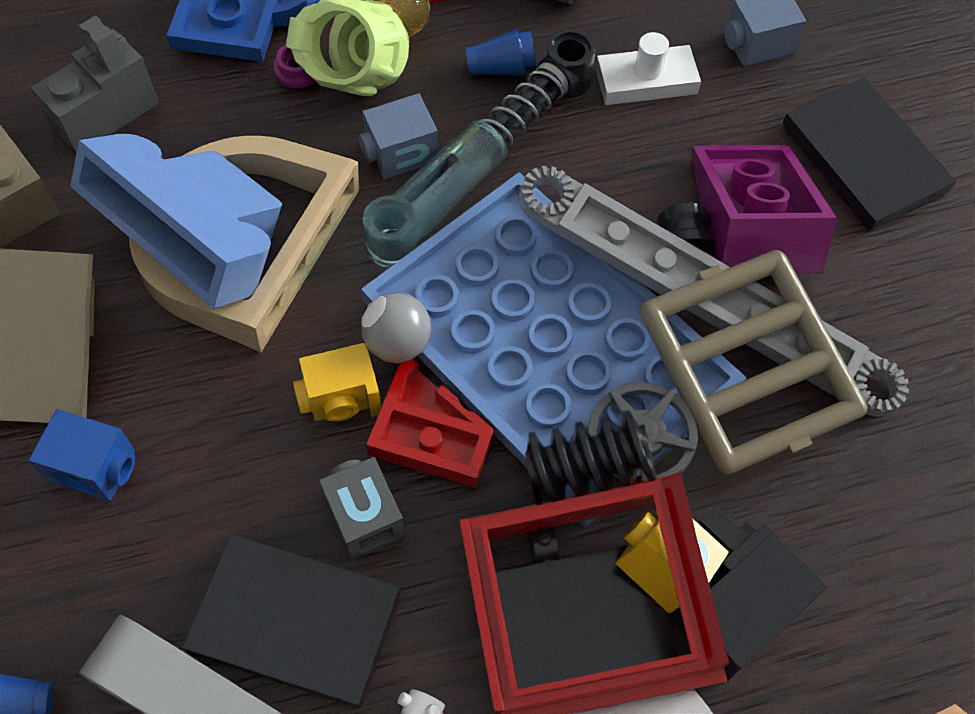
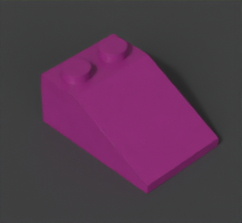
M789 145L692 146L691 157L699 203L707 208L710 224L706 232L710 233L714 240L715 250L711 255L712 257L729 267H733L770 251L780 250L787 256L797 276L824 273L837 217Z

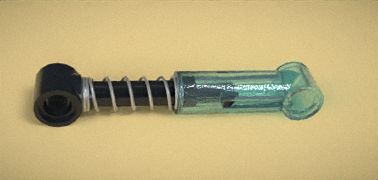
M571 28L554 33L548 40L547 55L539 62L536 71L529 75L528 83L519 84L515 89V95L506 96L502 102V107L493 108L489 114L490 119H475L471 121L391 196L378 197L368 204L364 210L362 220L367 252L374 263L390 268L416 249L418 242L507 157L508 150L506 145H513V137L518 132H526L525 125L529 121H538V113L543 108L550 109L553 99L578 97L588 90L591 84L596 49L592 37L586 32ZM390 230L398 231V232H396V233H391V234L384 233V232L390 231Z

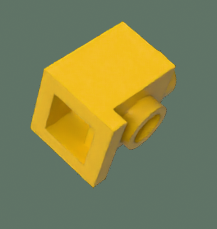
M365 343L299 358L304 379L294 381L293 384L301 414L313 412L315 422L324 419L329 421L346 420L355 416L358 411L368 408L372 418L379 415L381 410L380 395Z

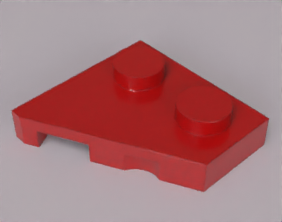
M412 359L399 364L367 441V455L476 488L493 441L494 429L475 412L464 409L459 402V398L443 384L439 388L419 371V363Z

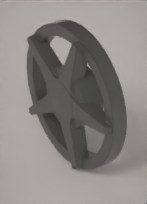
M629 383L608 392L595 406L588 427V432L591 436L597 435L599 416H602L605 410L611 404H614L621 416L622 411L629 410L639 425L645 424L653 457L663 447L685 451L681 460L674 467L658 474L657 478L670 476L677 472L682 474L689 466L698 442L697 424L693 413L685 401L673 390L653 383ZM642 394L654 396L662 400L651 411H635L623 397ZM669 405L673 406L682 417L687 429L688 441L667 432L662 417ZM639 469L640 476H637L636 483L647 481V477ZM614 474L613 479L623 484L618 475Z

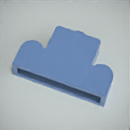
M114 134L79 140L70 185L73 190L213 309L253 295L261 278L271 246L272 235L282 207V203L215 151L162 159L160 148L150 140L138 135Z

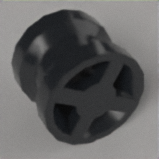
M680 203L666 208L658 215V226L710 256L714 253V240L712 235L706 232L710 224L707 208L696 203Z

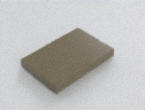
M0 248L1 421L49 423L56 409L87 418L93 254Z

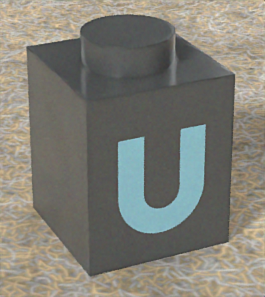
M375 457L363 462L360 460H349L341 463L330 471L329 476L319 480L325 501L351 561L406 537L403 517Z

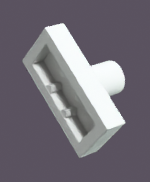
M651 32L643 35L639 42L638 51L597 56L595 69L605 105L695 95L699 92L701 79L690 45L669 47L667 38L660 33Z

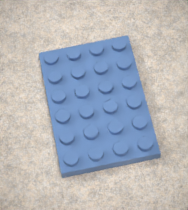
M518 172L361 289L362 300L369 305L381 295L394 292L406 293L415 297L424 305L431 318V338L424 352L419 354L418 357L471 412H475L494 429L493 434L527 468L525 451L527 449L529 432L535 431L543 446L550 445L551 430L555 426L559 427L567 441L573 440L575 422L582 421L588 430L590 417L595 406L608 392L619 386L635 382L653 383L673 390L679 397L680 395L639 315L641 304L657 296L642 283L529 218L523 212L519 203V193L525 177ZM536 187L533 189L532 196L535 195V201L539 200L540 205H543V203L546 206H549V204L555 205ZM676 313L666 317L680 346L702 338ZM721 354L691 366L706 396L747 379ZM642 394L623 397L635 411H651L662 400L654 396ZM611 404L603 415L606 416L615 430H620L622 416L615 405ZM669 405L662 417L666 430L673 435L685 439L688 436L685 423L677 410ZM663 447L653 457L654 464L656 465L673 449ZM591 479L589 493L600 491L593 479ZM613 479L612 488L623 486V484ZM569 484L567 485L565 498L575 496ZM596 518L579 522L586 528Z

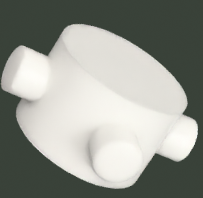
M411 689L409 694L402 692L397 701L398 704L403 706L400 714H443L442 712L445 704L438 699Z

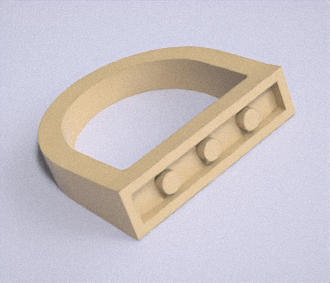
M239 136L208 143L183 156L215 151L245 174L268 176L315 194L250 299H242L213 309L130 237L129 244L131 255L144 286L163 308L185 321L261 353L359 191L358 162L350 158L275 137Z

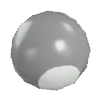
M394 292L381 295L368 305L361 318V337L368 350L382 361L396 364L409 361L424 352L431 338V318L424 305L410 294Z

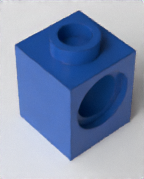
M56 409L29 462L50 483L111 502L118 486H123L132 474L135 464V449L120 428Z

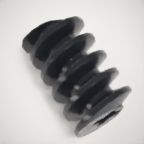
M629 410L622 411L620 430H615L606 416L603 415L599 416L597 435L593 436L590 435L582 421L575 422L574 436L571 441H567L558 426L552 427L550 445L543 446L535 431L528 433L525 457L529 481L537 505H542L544 490L552 502L565 500L568 484L576 497L588 495L591 479H593L600 492L612 490L614 474L618 475L625 487L636 485L638 469L643 471L649 482L658 480L645 424L639 425Z

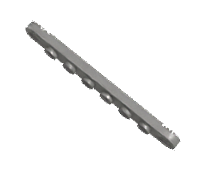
M541 166L540 169L534 168L523 180L519 193V203L523 212L529 218L660 295L695 282V277L699 272L719 265L722 271L730 268L588 184L584 183L582 185L570 178V176L565 175L563 170H556L554 166L551 168H547V166ZM540 185H549L559 192L561 200L555 203L554 206L553 204L546 206L545 203L540 205L539 200L535 201V195L532 196L533 189ZM754 281L686 310L722 330L783 305L786 302L783 297ZM822 321L867 403L866 415L874 417L885 416L899 408L907 399L906 395L909 393V388H907L908 378H904V371L902 369L899 370L896 363H889L887 359L881 358L869 351V347ZM797 323L746 344L780 365L812 352ZM824 372L806 379L837 397ZM868 375H876L886 382L889 388L887 400H875L876 397L874 395L872 397L869 395L871 392L866 391L868 387L867 384H864L867 381L866 377Z

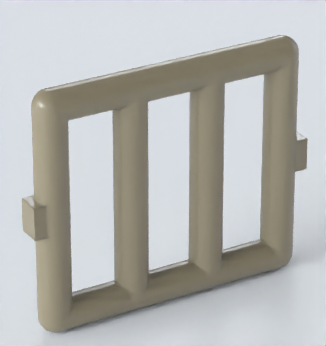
M780 250L770 251L723 271L719 265L703 270L697 274L695 282L647 300L639 308V315L680 397L693 413L698 433L715 467L721 474L731 475L785 451L787 457L810 447L813 444L811 439L861 418L867 412V403L787 256ZM769 275L772 276L786 302L785 304L680 346L666 317ZM792 324H798L812 350L811 353L709 396L705 395L691 366ZM824 372L839 400L838 403L732 448L717 419L718 416Z

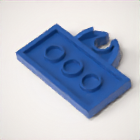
M179 0L166 36L170 49L264 62L274 26H289L290 17H296L305 6L318 3L320 0Z

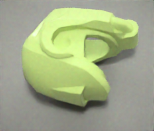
M320 0L318 3L305 6L296 17H290L286 47L291 48L295 61L320 86L356 95L373 96L377 93L378 89L386 88L400 77L408 59L409 37L398 15L392 11L391 6L374 0ZM335 17L329 34V56L333 66L332 69L327 65L322 56L320 37L324 26L330 19Z

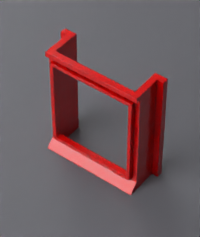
M681 472L657 478L658 480L637 482L636 485L625 487L623 485L608 491L590 492L585 496H571L561 501L543 502L542 505L534 504L460 520L494 712L499 714H573L727 682L724 668L729 664ZM655 506L691 654L518 689L490 540Z

